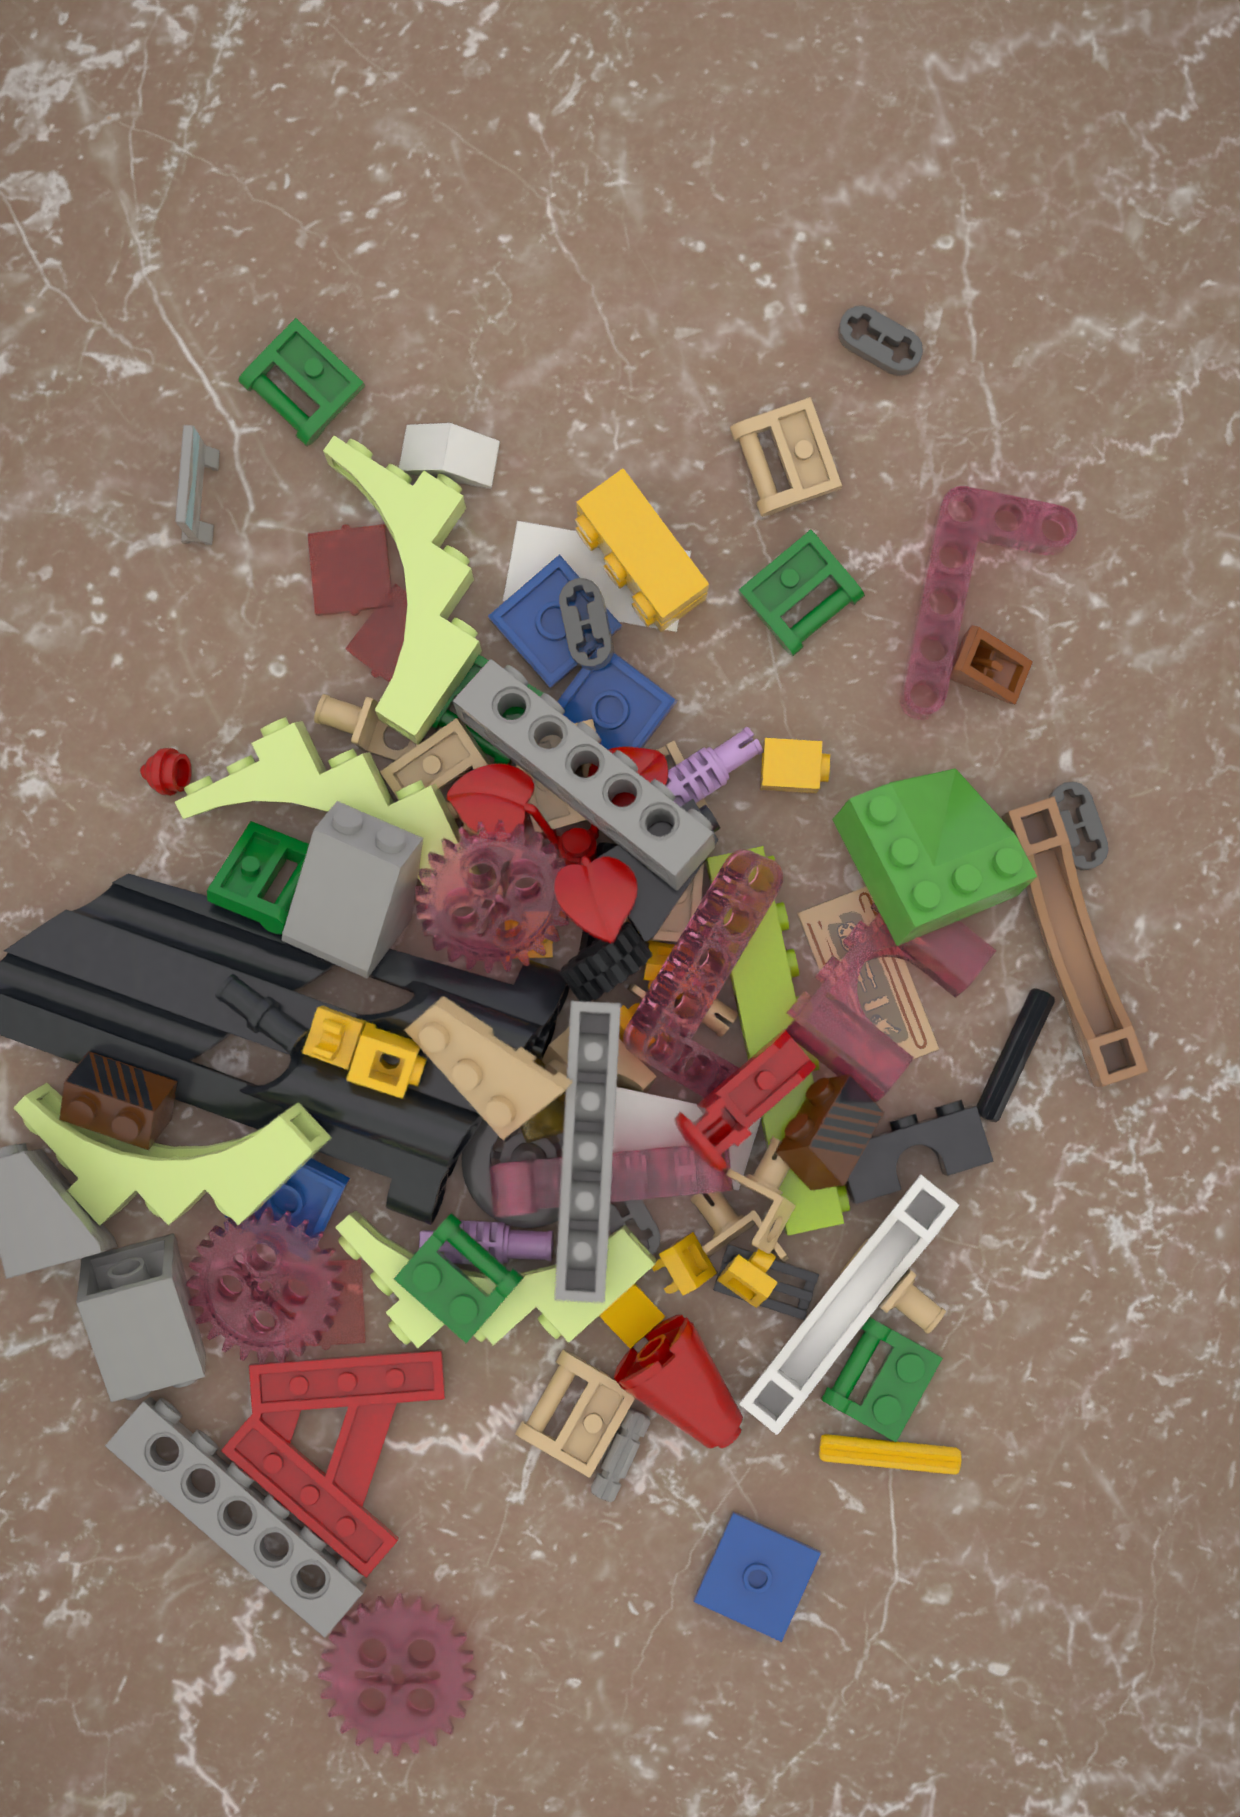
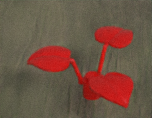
M626 746L608 750L612 754L618 750L627 755L637 765V773L649 783L656 779L665 786L667 785V760L665 755L658 750ZM490 764L466 773L455 782L447 793V801L455 809L462 822L471 831L482 837L502 839L511 836L523 826L525 812L534 818L550 840L551 848L557 849L559 852L561 870L557 873L554 892L560 908L585 932L605 942L613 943L635 904L637 880L630 867L621 860L608 856L597 858L596 839L599 837V829L592 824L588 830L572 828L564 832L561 837L557 836L538 808L528 803L534 793L532 778L523 770L512 765ZM591 764L587 778L596 774L599 767ZM628 792L619 793L612 799L611 803L618 807H626L635 801L636 796Z

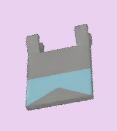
M183 425L175 522L182 530V543L202 542L205 545H212L214 526L200 521L204 467L215 471L219 470L220 451L206 446L192 425Z

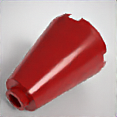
M676 1315L666 1319L644 1336L649 1342L639 1353L632 1347L618 1364L613 1377L624 1391L706 1448L711 1449L717 1446L720 1449L726 1448L739 1437L742 1431L739 1426L742 1423L743 1416L693 1322L683 1315Z

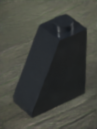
M693 799L680 806L686 812L691 808L695 809L709 820L713 826L711 831L713 832L714 844L716 846L718 838L715 832L721 828L708 806L705 804L698 808ZM659 821L654 823L648 832L658 837L665 836L672 831L673 825L665 821ZM620 845L598 857H614L628 865L633 871L637 880V898L627 918L645 944L653 940L706 861L705 859L677 891Z

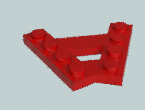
M442 1349L250 1364L252 1415L221 1449V1452L367 1578L399 1540V1537L363 1507L397 1403L443 1400L446 1398ZM348 1407L327 1473L325 1474L291 1444L301 1410Z

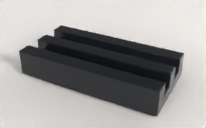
M727 1244L713 1290L744 1300L717 1281V1279L734 1257L739 1254L748 1261L753 1252ZM775 1259L770 1269L806 1280L803 1289L777 1281L778 1283L773 1289L799 1298L798 1306L796 1307L769 1297L759 1306L805 1320L819 1274Z

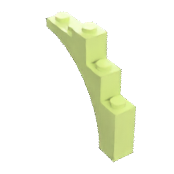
M333 436L323 450L328 465L354 484L380 514L397 545L404 567L407 595L404 642L393 677L375 708V712L380 721L419 745L456 688L473 666L478 655L482 652L479 640L475 639L478 634L475 629L455 617L452 622L447 621L474 581L472 569L467 566L470 560L464 554L449 545H446L444 550L440 548L466 510L464 497L460 494L462 488L443 474L439 473L435 478L425 471L421 473L412 486L410 484L412 478L407 473L392 464H388L386 468L371 459L373 456L372 452L354 439H349L345 443L336 436Z
M284 717L261 728L260 731L263 738L251 743L260 761L255 762L252 755L245 757L226 767L229 776L214 783L210 776L184 787L187 796L175 801L183 819L224 805L250 801L289 802L327 812L336 801H339L423 838L418 879L437 910L486 887L457 823L448 809L444 796L436 784L425 788L422 780H419L396 791L395 793L399 801L394 803L370 752L357 756L354 748L328 760L331 769L327 771L303 721L289 724L287 718Z
M48 1083L25 1095L13 1107L23 1118L26 1127L32 1133L40 1136L56 1153L60 1164L66 1169L71 1170L79 1178L67 1191L99 1226L120 1212L138 1193L145 1200L147 1208L154 1215L161 1217L169 1226L189 1211L207 1192L214 1199L216 1207L239 1225L269 1200L331 1139L329 1134L299 1102L267 1126L239 1139L209 1146H168L154 1143L149 1150L59 1120L62 1096Z
M354 1211L335 1227L342 1235L338 1238V1242L353 1259L358 1260L362 1257L374 1270L370 1277L384 1294L390 1296L394 1293L400 1299L385 1312L392 1319L388 1326L404 1344L408 1345L412 1341L419 1348L444 1324L394 1280V1277L415 1254L385 1237L360 1213ZM624 1225L608 1236L605 1303L555 1300L557 1264L519 1272L524 1276L522 1281L473 1336L480 1342L487 1338L494 1346L537 1307L542 1313L538 1320L546 1331L555 1339L562 1335L569 1343L655 1265L657 1259L633 1232ZM460 1269L488 1295L497 1287L482 1272Z

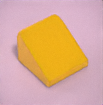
M636 1283L599 1315L630 1349L666 1317Z

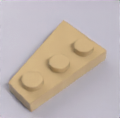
M444 996L405 1029L408 1035L502 1140L563 1093L573 1082L560 1072L554 1076L535 1064L533 1061L536 1057L521 1047L517 1051L494 1037L493 1028Z

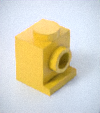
M366 1022L357 1045L347 1081L403 1098L408 1083L418 1086L427 1058L418 1056L420 1047L414 1040L375 1028V1024ZM387 1053L399 1057L400 1061L396 1064H389L384 1061L382 1054Z

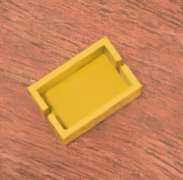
M624 468L576 502L577 518L574 519L577 524L576 532L591 551L598 547L605 556L603 560L606 563L603 568L619 589L626 585L631 591L634 601L631 605L647 627L654 623L659 631L662 632L707 599L709 583Z

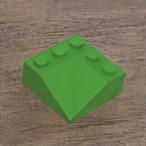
M956 768L890 782L848 799L832 819L897 946L1018 896L1038 877L1016 834Z

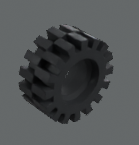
M626 922L621 926L613 943L597 938L590 946L578 952L577 956L572 957L561 968L559 973L580 1002H591L600 998L605 992L608 993L613 990L617 984L626 981L628 976L635 974L640 969L639 967L649 961L648 959L652 957V952L632 924Z

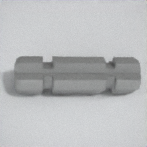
M629 1408L620 1424L622 1430L621 1432H616L602 1462L601 1468L603 1471L601 1474L597 1473L591 1486V1493L602 1500L609 1502L615 1500L621 1487L619 1480L620 1478H625L640 1446L639 1437H644L650 1425V1417L636 1409Z

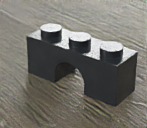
M961 1099L935 1107L937 1116L923 1121H918L916 1114L889 1121L891 1130L872 1135L846 1182L852 1203L858 1204L902 1190L896 1172L897 1161L900 1155L911 1146L924 1145L930 1148L938 1158L942 1174L947 1176L994 1162L977 1106L964 1108Z

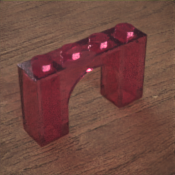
M873 902L870 908L876 912V915L868 925L860 920L846 936L843 943L849 949L840 960L832 955L814 978L821 982V984L812 996L804 990L786 1013L793 1020L785 1030L796 1043L837 1076L851 1074L869 1096L877 1102L888 1093L914 1057L878 1029L863 1012L857 993L858 976L862 966L870 960L881 957L903 959L918 967L956 998L971 985L996 950L961 921H956L897 946L875 902Z

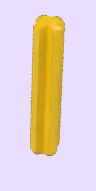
M829 1434L822 1435L819 1442V1458L824 1462L952 1475L958 1474L961 1468L962 1455L961 1451L956 1447Z

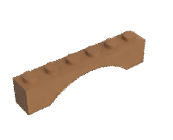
M1053 796L1008 811L1001 816L1002 820L1016 834L1038 876L1026 887L1093 1086L1104 1087L1148 1072L1134 1027L1113 984L1097 942L1080 888L1070 841L1055 797Z

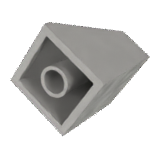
M336 801L313 830L282 933V941L368 978L412 919L423 838Z
M26 1143L0 1148V1257L6 1279L116 1248L115 1237L104 1224L99 1226L67 1191L72 1185L42 1149L28 1151Z
M174 1234L81 1259L76 1303L111 1402L121 1399L137 1400L145 1397L151 1391L170 1386L176 1388L185 1387L194 1383L197 1379L205 1377L206 1353Z

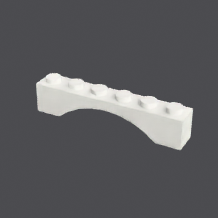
M920 1174L745 1394L739 1405L778 1435L867 1319L960 1205Z

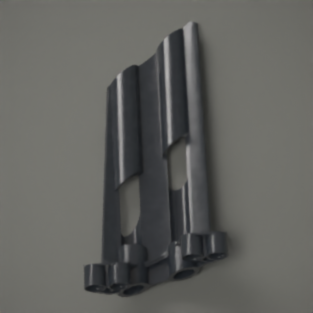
M128 873L112 882L110 888L95 900L73 911L66 909L4 950L7 952V955L0 961V1035L77 1064L89 1051L177 1081L176 1100L258 1130L270 1124L299 1102L331 1137L318 1152L391 1178L386 1209L431 1225L438 1215L446 1192V1183L453 1173L458 1158L476 1133L483 1117L421 1048L418 1052V1056L427 1058L418 1086L408 1083L403 1098L347 1081L350 1069L347 1070L303 1054L304 1046L298 1053L290 1056L289 1066L282 1075L265 1085L259 1086L191 1061L215 1047L231 1034L288 1054L286 1050L261 1031L254 1033L247 1028V1021L223 1002L218 1001L215 997L218 988L231 974H236L240 980L264 998L270 996L279 1002L278 1008L309 1031L317 1007L325 1006L375 1024V1028L411 1040L413 1039L405 1029L444 996L493 1028L494 1037L517 1051L521 1047L537 1059L542 1060L551 1043L557 1017L565 1004L570 987L560 975V970L527 959L523 964L513 985L389 949L369 977L412 992L414 997L401 1007L387 1012L358 1015L296 992L321 977L336 964L282 941V934H274L266 930L258 921L208 902L206 895ZM387 1053L382 1054L384 1061L389 1064H396L400 1061L399 1057Z

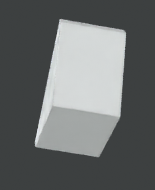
M452 423L407 425L399 468L410 475L420 476L425 471L436 478L440 473L456 483L492 489L500 441Z

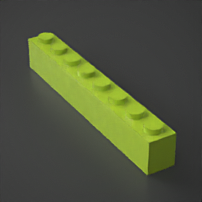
M761 846L707 858L705 862L748 1060L780 1032L786 1030L816 1066L813 1071L820 1070L814 1042L805 1043L802 1029L803 1024L810 1023L804 995L796 997L792 978L800 976L794 948L785 949L782 931L790 930L784 902L775 903L772 885L780 883L774 855L766 857L764 847ZM812 1072L761 1117L767 1148L771 1143L772 1137L782 1141L786 1135V1126L798 1114L806 1100L808 1088L814 1083ZM789 1169L779 1188L782 1191L781 1196L796 1205L784 1227L786 1235L844 1224L842 1213L850 1211L845 1185L811 1191Z

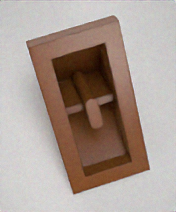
M971 625L963 636L947 679L1016 705L1033 661L979 626Z

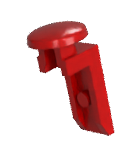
M783 1030L697 1104V1107L703 1113L702 1116L692 1123L688 1117L679 1112L674 1118L676 1127L687 1144L707 1165L718 1172H722L728 1168V1165L721 1157V1154L732 1145L738 1147L751 1136L752 1133L748 1128L798 1086L816 1066L790 1034Z

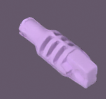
M745 727L741 732L712 750L710 747L702 748L668 770L666 787L674 794V802L679 806L692 799L695 803L699 802L725 785L727 780L730 779V772L756 755L763 753L758 739L753 741V732L748 727Z
M460 1220L462 1222L460 1227L503 1265L504 1263H509V1259L552 1261L553 1231L511 1230L510 1225H506L503 1222ZM433 1230L420 1231L419 1249L434 1233ZM447 1241L439 1249L454 1264H472Z

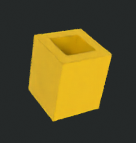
M764 739L760 790L817 793L820 789V782L829 781L830 754L822 753V741Z

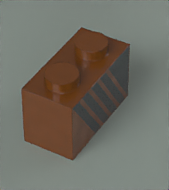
M88 1051L64 1081L59 1120L149 1150L172 1120L177 1081Z
M851 1074L818 1079L808 1088L806 1100L796 1117L786 1126V1135L777 1148L776 1153L811 1191L844 1186L885 1112Z

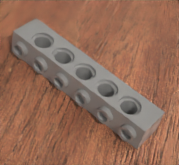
M490 659L453 700L458 718L678 891L715 848L714 835L711 831L713 826L709 820L695 809L691 808L686 812L674 802V794L660 781L653 779L649 783L637 773V765L627 755L618 750L612 754L599 744L601 738L587 724L579 722L575 725L563 715L565 713L564 709L554 698L546 693L539 697L526 687L528 681L514 667L506 665L503 669ZM511 707L525 709V713L518 719L507 720L502 717L503 713ZM548 735H556L562 738L560 744L551 749H545L538 745L540 740ZM583 764H594L599 767L597 773L588 778H582L574 774L576 769ZM628 792L636 796L635 801L626 807H618L611 803L612 799L619 793ZM659 821H665L673 825L672 831L665 836L658 837L648 832L649 828Z
M571 1001L567 1078L573 1082L566 1089L555 1300L605 1303L621 1004Z
M151 1396L144 1400L105 1447L325 1638L364 1593L367 1585L361 1580L363 1575L343 1557L338 1560L324 1548L327 1543L306 1525L301 1528L289 1518L288 1515L291 1512L272 1495L268 1494L265 1497L252 1485L254 1480L234 1462L229 1465L215 1453L219 1447L209 1436L198 1429L192 1433L180 1423L179 1420L182 1418V1414L171 1403L163 1398L156 1402ZM170 1437L177 1443L179 1455L176 1460L166 1461L159 1457L156 1452L158 1438ZM206 1469L210 1471L215 1478V1489L208 1493L197 1490L192 1483L194 1470ZM239 1500L247 1503L252 1511L251 1521L246 1524L234 1522L228 1514L230 1502ZM272 1532L282 1534L288 1541V1552L281 1556L269 1553L264 1545L265 1535ZM309 1564L319 1566L325 1574V1583L319 1587L306 1585L301 1579V1568Z

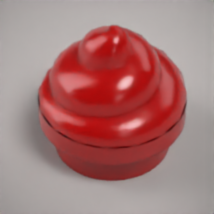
M162 748L148 758L146 764L141 766L140 773L156 792L161 795L172 796L177 792L184 791V787L189 785L192 768L187 755L179 753L174 748Z

